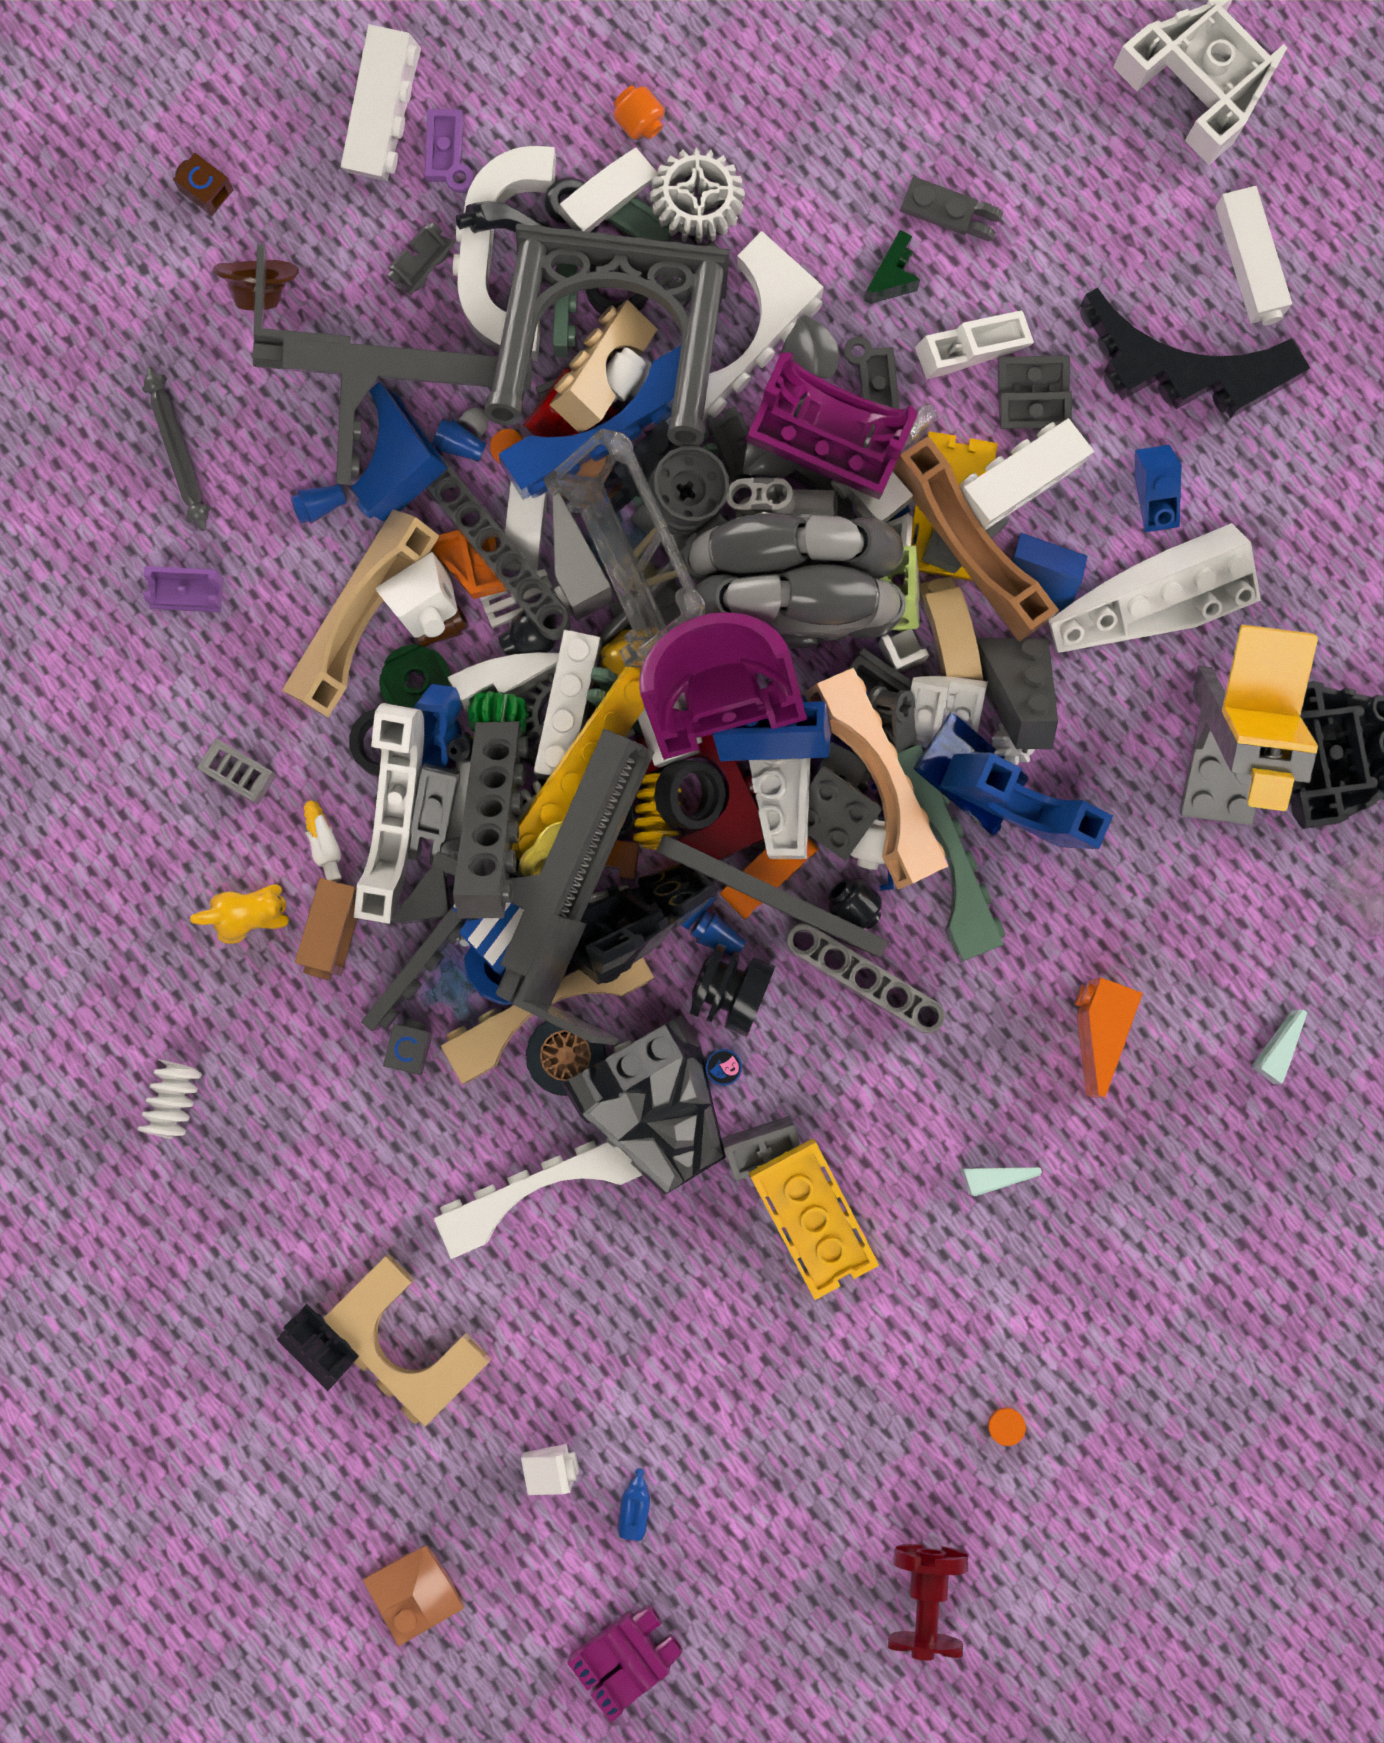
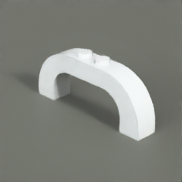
M526 146L509 150L495 157L481 169L473 180L466 196L464 213L467 205L477 202L495 201L504 203L510 197L523 192L546 193L547 189L555 182V147ZM456 225V242H461L460 254H454L453 276H458V294L463 313L474 334L486 346L499 353L506 312L497 307L489 297L494 229L473 233L470 228L460 230ZM540 320L537 324L531 354L533 361H538L541 334Z
M382 703L375 711L371 747L381 749L380 772L372 843L364 873L357 883L354 918L390 924L402 894L409 862L408 854L412 837L410 835L423 757L424 717L419 709Z

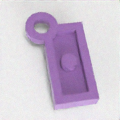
M427 109L426 182H447L448 187L452 191L464 193L469 190L474 177L471 169L467 165L462 164L463 111ZM462 173L466 176V180L459 184L454 182V176Z

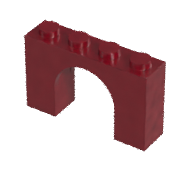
M713 734L703 736V742L698 744L700 753L682 760L705 758L715 762L727 777L729 800L724 812L710 826L694 831L677 841L719 861H723L764 841L758 812V802L755 798L756 794L752 783V775H744L739 765L744 760L720 761ZM644 736L634 740V742L636 741V743L648 748ZM651 760L645 775L658 774L668 765L659 768L654 766L653 760Z

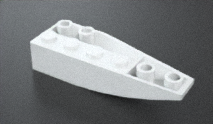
M1231 523L1134 565L1088 592L1049 620L1055 650L1060 653L1195 628L1261 601L1251 542Z

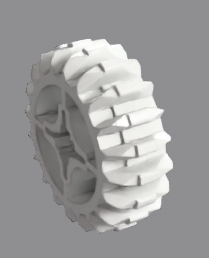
M696 147L691 156H688L682 149L679 153V160L670 155L667 159V166L660 164L657 171L659 175L654 176L652 179L651 187L653 190L650 192V201L654 203L652 207L653 214L660 215V226H667L671 222L669 227L671 237L681 232L683 242L687 241L689 236H695V241L699 244L702 241V236L706 235L709 240L713 241L716 238V232L725 236L728 232V226L734 227L736 225L737 215H740L743 211L742 201L745 197V191L741 188V176H735L736 168L734 164L725 166L726 159L724 155L715 160L713 159L711 149L706 153V156L700 155V151ZM691 176L687 182L678 183L677 186H674L681 179ZM705 177L712 179L716 183L708 181ZM695 185L698 187V194L701 195L699 206L697 205V197H694ZM717 205H722L717 211L703 216L708 209L717 208ZM680 209L686 210L687 212H689V214L683 212Z

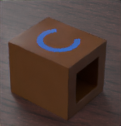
M196 153L189 160H184L178 166L173 178L179 191L211 216L214 215L234 191L228 177Z

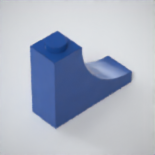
M378 382L369 390L376 404L379 418L376 449L367 469L351 488L359 499L356 502L358 508L368 518L374 516L385 522L393 509L401 511L448 469V466L399 395L381 382Z

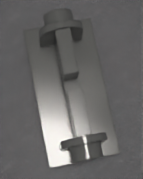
M431 222L429 226L424 225L409 243L417 254L413 257L408 250L404 249L388 267L390 272L386 276L396 284L394 288L412 295L413 292L423 287L427 281L428 274L434 267L441 264L448 257L449 250L455 244V241L441 236L442 230L435 223Z
M732 407L723 412L724 417L708 418L707 423L712 432V438L719 449L726 472L730 476L732 483L738 479L756 478L758 475H747L742 472L744 451L747 443L743 445L742 440L747 437L749 432L742 412H738L736 407Z

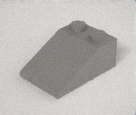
M557 493L553 496L555 577L558 587L553 590L557 596L556 598L564 606L568 615L572 613L574 619L578 621L612 603L613 596L607 578L560 493Z

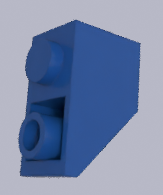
M1170 444L1135 450L1134 477L1144 532L1180 527L1182 465Z

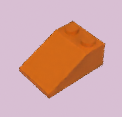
M1102 977L1088 981L1086 986L1081 985L1074 1001V1005L1079 1006L1077 1023L1086 1095L1092 1098H1106L1143 994Z

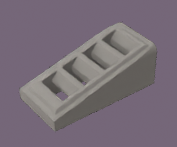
M215 738L197 767L200 771L259 805L277 776L271 770ZM223 750L226 754L216 770L211 769L210 765L219 751ZM232 757L236 758L237 761L228 776H223L222 773ZM243 764H246L249 767L239 783L236 784L233 780ZM256 770L260 774L248 791L245 789V786Z

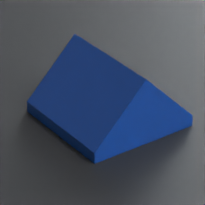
M1020 533L1011 561L1026 574L1038 581L1059 609L1054 615L1056 616L1073 603L1083 580L1088 556Z

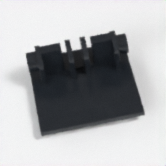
M308 1304L300 1310L295 1318L293 1317L283 1327L284 1331L276 1339L327 1391L333 1387L359 1357L350 1344L342 1339L325 1322L324 1318L316 1313Z

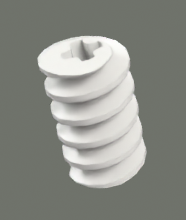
M158 1059L166 1065V1068L155 1069L153 1073L162 1079V1083H153L149 1086V1088L158 1093V1097L146 1098L145 1102L154 1107V1111L142 1112L141 1114L142 1117L150 1122V1125L138 1126L137 1130L163 1138L174 1139L173 1136H182L186 1132L177 1122L188 1121L190 1118L181 1108L192 1107L194 1104L185 1094L195 1093L198 1090L197 1086L189 1082V1079H199L202 1074L193 1067Z

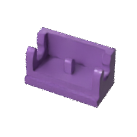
M144 566V577L148 580V592L144 591L143 595L145 601L150 604V609L221 612L223 577L217 570Z

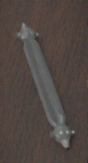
M147 367L142 390L144 393L149 392L151 394V406L182 500L189 506L185 519L187 522L196 524L201 531L206 530V520L210 507L207 504H201L202 493L170 397L163 391L167 377L164 374H157L152 367Z

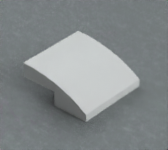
M947 676L913 677L910 692H912L915 698L914 717L917 734L913 745L920 744L921 747L937 750L940 743L974 750L988 682Z

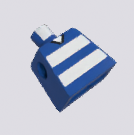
M506 903L504 918L465 919L467 921L459 931V934L502 977L506 967L500 964L524 912L523 908L513 903ZM454 904L452 910L457 913L456 906Z

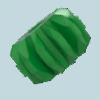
M488 691L487 693L480 692L471 698L467 718H469L468 726L472 732H475V725L478 722H519L521 734L525 733L526 726L528 725L525 722L526 718L529 717L526 710V701L516 697L514 694H504L502 691L499 693Z

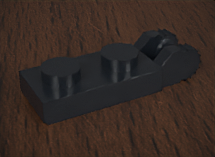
M665 420L660 422L613 468L612 472L601 478V481H598L594 487V491L599 497H605L622 481L627 486L618 490L607 503L612 513L620 511L636 496L639 497L644 493L648 479L658 463L669 451L680 447L668 439L669 423Z

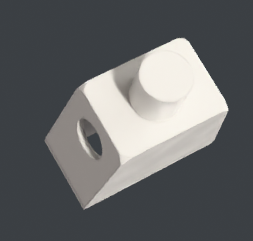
M433 552L375 588L414 638H419L424 634L428 637L439 636L445 629L443 622L454 616L457 612L451 576Z

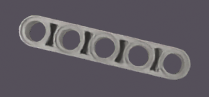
M799 924L794 926L788 933L786 946L793 956L921 1033H932L939 1030L943 1025L945 1012L938 1002L808 924ZM804 931L811 935L813 945L809 950L801 951L794 946L793 936L796 933ZM835 950L842 954L844 963L840 969L832 970L825 965L824 956L826 952ZM867 969L873 974L874 984L871 988L863 989L857 985L855 975L858 970ZM891 988H898L904 993L905 1002L902 1007L894 1008L888 1004L886 995ZM922 1007H929L936 1014V1021L931 1027L922 1026L918 1021V1012Z

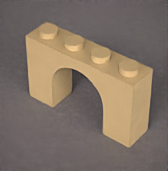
M389 1254L324 1317V1320L359 1355L354 1363L363 1371L369 1369L378 1378L375 1382L378 1388L389 1398L394 1395L404 1405L401 1410L412 1423L417 1424L420 1422L425 1427L491 1361V1358L467 1333L436 1363L423 1369H404L392 1363L385 1356L378 1340L380 1319L385 1310L415 1281Z

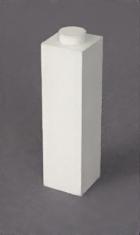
M1257 186L1222 194L1215 207L1250 323L1262 321L1263 326L1277 323L1283 319V315L1291 307L1292 301Z

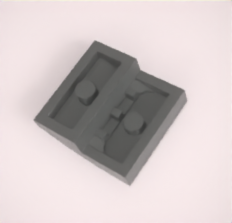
M1070 356L998 357L1000 429L1044 428L1052 422L1057 426L1068 418L1072 422V391H1069Z

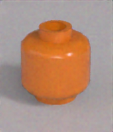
M631 85L615 99L613 105L616 108L613 117L631 139L638 140L646 137L650 140L663 128L664 125L660 121L664 116L665 109L647 87L635 88L634 85Z

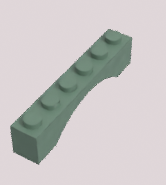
M920 744L898 753V762L904 774L910 778L913 784V793L920 807L928 815L929 826L945 851L951 871L953 895L951 914L946 931L959 963L1004 945L1001 938L1005 937V931L998 917L992 918L987 906L991 903L989 892L984 883L978 884L973 872L978 870L976 861L970 850L964 851L959 839L964 837L963 830L956 817L951 818L946 805L950 804V800L946 790L940 787L941 784L937 785L932 772L936 771V766L930 752H923Z

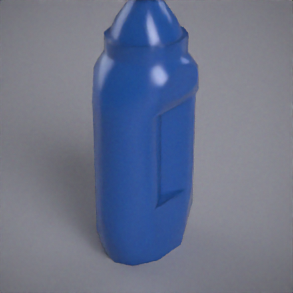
M638 1468L635 1471L636 1477L629 1483V1487L622 1495L618 1521L619 1537L633 1541H641L646 1533L650 1507V1495L643 1478L645 1472L642 1468Z

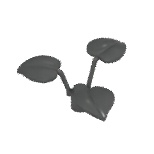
M799 316L784 342L782 353H792L797 364L821 379L832 377L839 361L838 347L834 338L816 320L807 316ZM806 394L802 395L794 413L795 418L800 411ZM874 424L871 427V430L868 434V437L864 443L863 448H866L868 446L871 436L875 430ZM747 442L742 465V472L744 474L777 478L791 474L798 467V464Z

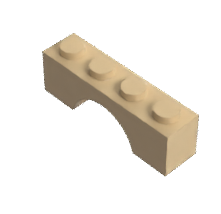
M626 300L617 308L611 305L601 314L598 322L601 324L600 327L595 328L586 337L583 343L587 347L572 359L569 364L572 368L571 372L565 374L554 387L557 394L551 401L550 406L579 433L587 431L600 422L616 397L608 383L606 361H610L616 352L621 353L625 347L640 355L645 351L658 330L629 300Z

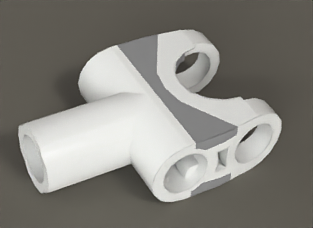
M780 478L738 479L729 486V493L726 498L731 509L736 512L737 518L743 517L742 514L755 515L760 512L838 516L837 490L792 489L787 481ZM749 488L752 491L751 497L743 499L739 504L733 502L734 493L738 489Z

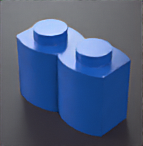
M431 684L414 707V709L421 710L424 717L422 766L424 763L446 768L451 761L449 756H447V745L453 737L462 734L461 727L457 721L461 710V700L456 687Z

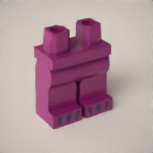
M652 1605L640 1609L635 1614L630 1610L569 1656L567 1664L587 1691L592 1688L591 1697L610 1723L619 1717L623 1710L638 1697L668 1676L671 1665L683 1652L681 1644L672 1634H669L658 1644H655L649 1636V1633L662 1624L660 1616Z

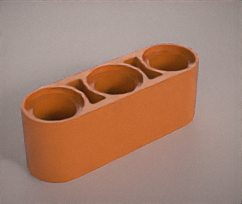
M807 837L808 859L820 849L809 837ZM765 849L743 872L778 888L802 867V864L807 859H770ZM728 886L720 893L744 920L759 905L763 904Z

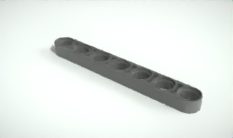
M441 456L448 469L425 488L426 491L539 632L547 639L557 640L562 638L564 630H569L571 627L566 609ZM455 487L460 490V495L456 500L447 502L442 499L443 492L446 489ZM470 512L480 514L481 518L476 525L467 527L462 524V519L466 514ZM490 537H496L501 540L500 547L493 552H487L482 549L483 542ZM515 562L521 565V571L515 577L509 578L502 574L503 568L509 563ZM530 588H538L542 591L541 598L535 603H527L523 600L524 593ZM548 615H561L563 617L562 624L556 629L546 628L544 620Z
M663 835L656 849L657 853L874 956L882 958L889 941L671 837Z

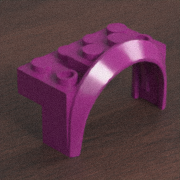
M786 352L781 353L764 390L762 403L747 434L746 442L880 500L918 416V412L910 405L905 409L892 408L845 391L805 370L796 363L792 353ZM806 394L800 411L795 418L794 413L802 395ZM874 424L875 430L871 436L868 446L866 448H863L864 443L871 430V427Z

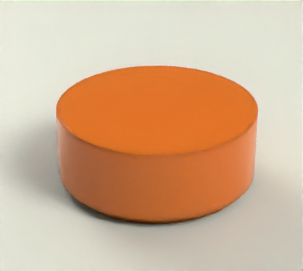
M504 429L497 432L490 442V451L494 460L500 464L499 453L521 441L523 437L512 429Z
M1002 1407L995 1410L989 1417L988 1431L998 1444L1013 1446L1023 1439L1026 1432V1424L1018 1411L1013 1408Z

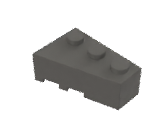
M976 638L983 681L988 682L986 694L989 699H993L998 708V717L1015 748L1053 749L1058 725V714L1049 639L1025 638L1019 642L1016 638Z

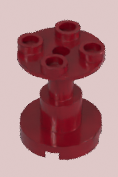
M919 1544L896 1546L893 1557L894 1566L911 1571L910 1597L917 1600L915 1632L898 1631L888 1635V1648L895 1651L911 1650L912 1658L924 1661L934 1660V1653L951 1658L963 1657V1643L961 1640L952 1636L938 1634L939 1603L947 1601L949 1575H961L968 1572V1554L962 1550L942 1546V1551L923 1548V1545Z

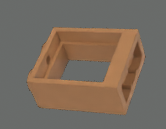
M319 877L295 963L305 966L303 973L329 981L332 974L342 976L358 918H354L356 887Z

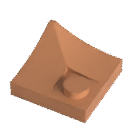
M427 1544L394 1560L363 1579L398 1647L463 1610L465 1607L444 1568Z

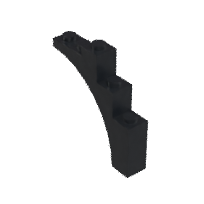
M1098 288L1085 294L1080 305L1082 308L1080 309V315L1084 324L1088 328L1094 327L1100 337L1098 345L1105 357L1113 358L1104 370L1106 373L1104 381L1112 394L1118 393L1121 400L1158 380L1160 383L1158 390L1161 397L1166 403L1172 402L1175 409L1213 390L1212 398L1215 406L1222 413L1226 411L1231 419L1300 380L1310 369L1309 364L1292 338L1269 349L1244 355L1209 356L1196 354L1160 343L1134 328L1114 310Z

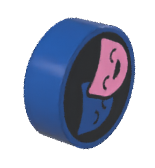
M717 1050L709 1056L706 1062V1073L709 1079L717 1085L726 1086L734 1083L742 1072L741 1060L731 1050Z

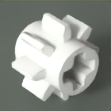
M999 724L1000 731L992 737L994 754L1004 757L1005 760L1014 765L1020 762H1029V755L1035 749H1016L1003 724Z

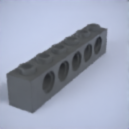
M478 722L475 725L453 898L459 919L504 918L506 903L512 902L513 887L512 881L509 880V873H515L516 854L515 850H512V845L519 842V823L515 819L516 814H522L523 802L519 786H525L526 781L525 765L522 764V758H528L529 755L528 737H522L519 722Z

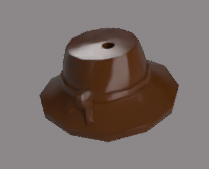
M266 260L264 310L278 306L286 282L294 280L299 273L297 266L280 260ZM256 261L218 263L214 266L213 272L229 283L228 287L231 289L236 307L254 311Z

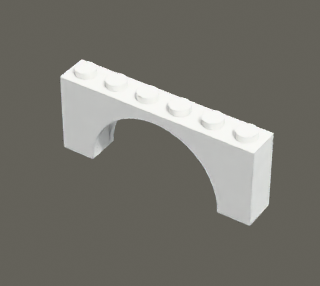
M762 231L737 257V268L750 282L760 308L758 331L751 345L742 356L729 366L709 373L703 421L709 415L715 418L720 414L727 404V401L724 399L733 390L739 393L745 388L751 379L749 373L757 365L763 368L769 363L775 354L773 348L781 340L785 342L799 316L806 315L811 318L823 304L820 299L822 298L824 287ZM642 356L640 357L647 363V367L643 371L645 375L628 396L627 400L629 402L639 392L651 367V363Z

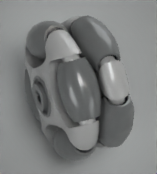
M764 513L733 519L721 526L705 531L692 541L685 551V567L692 579L698 583L687 597L685 607L687 620L706 614L722 612L749 615L773 627L784 639L788 648L814 647L820 642L841 640L848 636L858 639L882 636L898 624L905 611V597L900 588L891 582L880 579L891 575L900 567L904 557L902 540L892 526L879 519L858 517L848 520L839 516Z

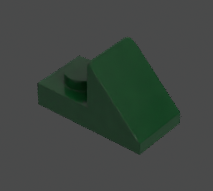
M899 230L866 290L864 301L872 304L918 291L920 279L904 271L914 252L909 249L912 239L911 235Z

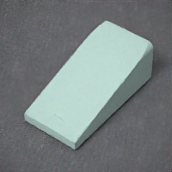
M1303 1009L1294 1010L1289 1013L1252 1065V1069L1273 1084H1282L1286 1077L1307 1012Z
M1039 1167L960 1169L968 1194L974 1197L1040 1176L1042 1173Z

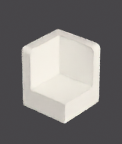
M912 629L892 637L888 634L882 636L878 644L887 664L899 673L926 662L929 656L926 648L921 649Z

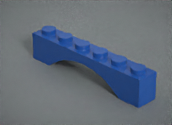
M682 345L652 362L647 378L637 395L620 413L608 422L589 431L571 436L540 437L529 435L499 453L500 465L521 498L524 500L529 496H532V498L541 496L550 489V484L561 477L563 480L573 477L581 470V465L591 459L593 461L603 459L612 451L611 447L621 441L624 443L631 442L642 433L641 429L651 423L658 425L663 420L666 421L670 418Z

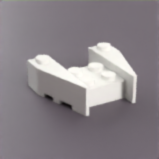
M1208 0L1207 4L1190 11L1185 9L1176 13L1175 17L1163 22L1158 20L1148 24L1123 45L1113 66L1136 91L1140 90L1168 66L1209 108L1208 111L1195 121L1185 139V142L1208 165L1234 144L1287 50V47L1283 44L1270 56L1227 12L1232 0Z

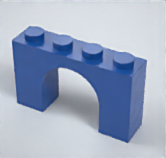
M991 752L953 755L941 782V788L1056 846L1083 849L1100 848L1113 815L1084 800L1057 799L1040 794L1016 783L1022 768Z

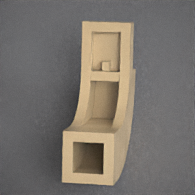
M952 576L920 583V601L933 633L940 676L983 681L976 636L960 586H955Z

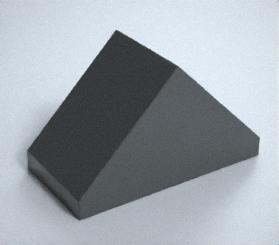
M432 866L393 915L392 919L401 925L442 920L451 909L447 873Z

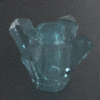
M452 955L445 956L440 963L441 976L435 988L420 995L424 1007L439 1002L452 1007L459 1024L472 1020L467 1003L475 988L468 981L467 977L457 973Z

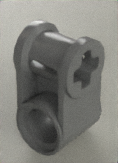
M878 685L873 687L868 695V699L873 709L879 713L882 720V728L887 739L894 745L898 754L912 746L916 741L914 695L908 690L893 692L888 691L884 686Z

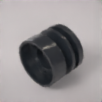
M718 943L713 953L705 959L692 991V1007L689 1014L698 1017L704 1002L712 1006L706 1021L712 1022L720 1009L727 1011L725 1029L747 1037L775 966L753 957L744 971L737 968L740 958V952L737 950L734 951L729 965L725 964L721 960L726 946Z

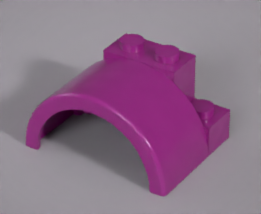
M722 612L706 614L685 621L671 629L657 641L648 653L641 669L639 678L640 695L663 760L699 750L697 738L767 718L771 729L807 720L787 644L773 627L749 615ZM755 672L770 678L772 681L768 683L767 687L760 690ZM682 693H684L688 708L685 711L673 708Z

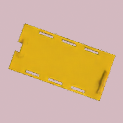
M928 431L927 436L931 438L949 462L958 485L974 473L978 477L986 473L985 468L996 458L998 443L970 438L968 445L956 443L955 435ZM915 503L911 546H916L918 572L945 577L952 576V578L973 581L963 566L954 574L921 561L933 526ZM919 526L916 544H913L915 527Z
M814 1138L788 1152L786 1151L762 1166H757L756 1169L748 1173L814 1300L841 1287L838 1280L848 1274H851L853 1279L879 1266ZM824 1166L830 1181H827L820 1167ZM767 1196H769V1198H770V1200H771V1202H772V1204H773V1206H774V1208H775V1210H773V1211L771 1210V1208H770V1206H769V1204H768V1202H767V1200H766V1198H765V1197H767ZM840 1197L846 1209L845 1212H843L836 1198ZM783 1227H785L786 1231L788 1232L791 1238V1241L789 1242L781 1229ZM856 1228L862 1240L861 1242L858 1241L852 1229ZM800 1257L807 1269L805 1272L798 1261Z

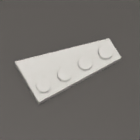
M811 758L749 760L765 846L770 859H807Z

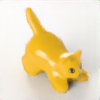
M274 884L245 895L232 891L216 894L210 901V910L190 916V922L198 925L213 924L214 929L217 931L218 939L221 942L236 944L246 937V933L252 929L282 928L288 925L289 918L282 914L286 909V901L284 897L280 896L282 887Z

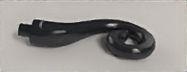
M562 178L555 181L547 189L544 206L546 212L553 220L559 223H567L558 213L560 197L564 194L571 195L586 182L575 178ZM495 201L469 204L466 206L465 213L456 215L458 228L460 230L470 228L473 233L491 229H506L516 233L517 224L556 228L539 222L508 204ZM599 224L598 226H596V227L591 231V233H596V231L598 230L600 224Z

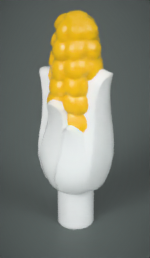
M309 800L305 803L303 809L305 811L306 829L308 830L305 834L310 841L312 858L319 867H323L327 880L340 881L342 878L337 863L341 860V851L334 837L332 826L328 825V821L319 803Z

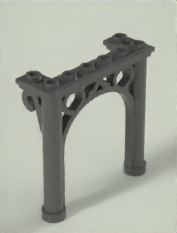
M517 224V259L492 392L486 399L485 416L490 421L500 425H513L520 421L537 324L544 312L553 303L581 290L617 288L636 292L654 300L665 308L676 321L682 336V346L667 437L673 444L680 447L699 446L702 444L706 427L703 415L719 303H721L722 299L726 298L730 249L649 240L642 237L616 236L608 233L583 232L574 229ZM560 263L575 264L582 270L566 278L555 272L554 267ZM590 265H596V272H590ZM640 271L648 272L647 279L642 278V272ZM661 276H675L681 278L684 284L677 288L665 290L655 280ZM542 281L552 285L539 296ZM691 295L689 315H687L679 302Z

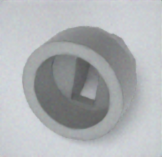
M472 407L461 415L458 423L467 430L468 426L471 425L476 430L473 435L480 439L487 430L488 418L485 416L483 409Z

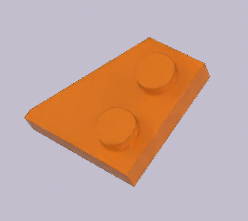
M458 530L440 534L431 551L473 599L507 591ZM496 537L486 539L482 545V549L487 552H493L499 548Z

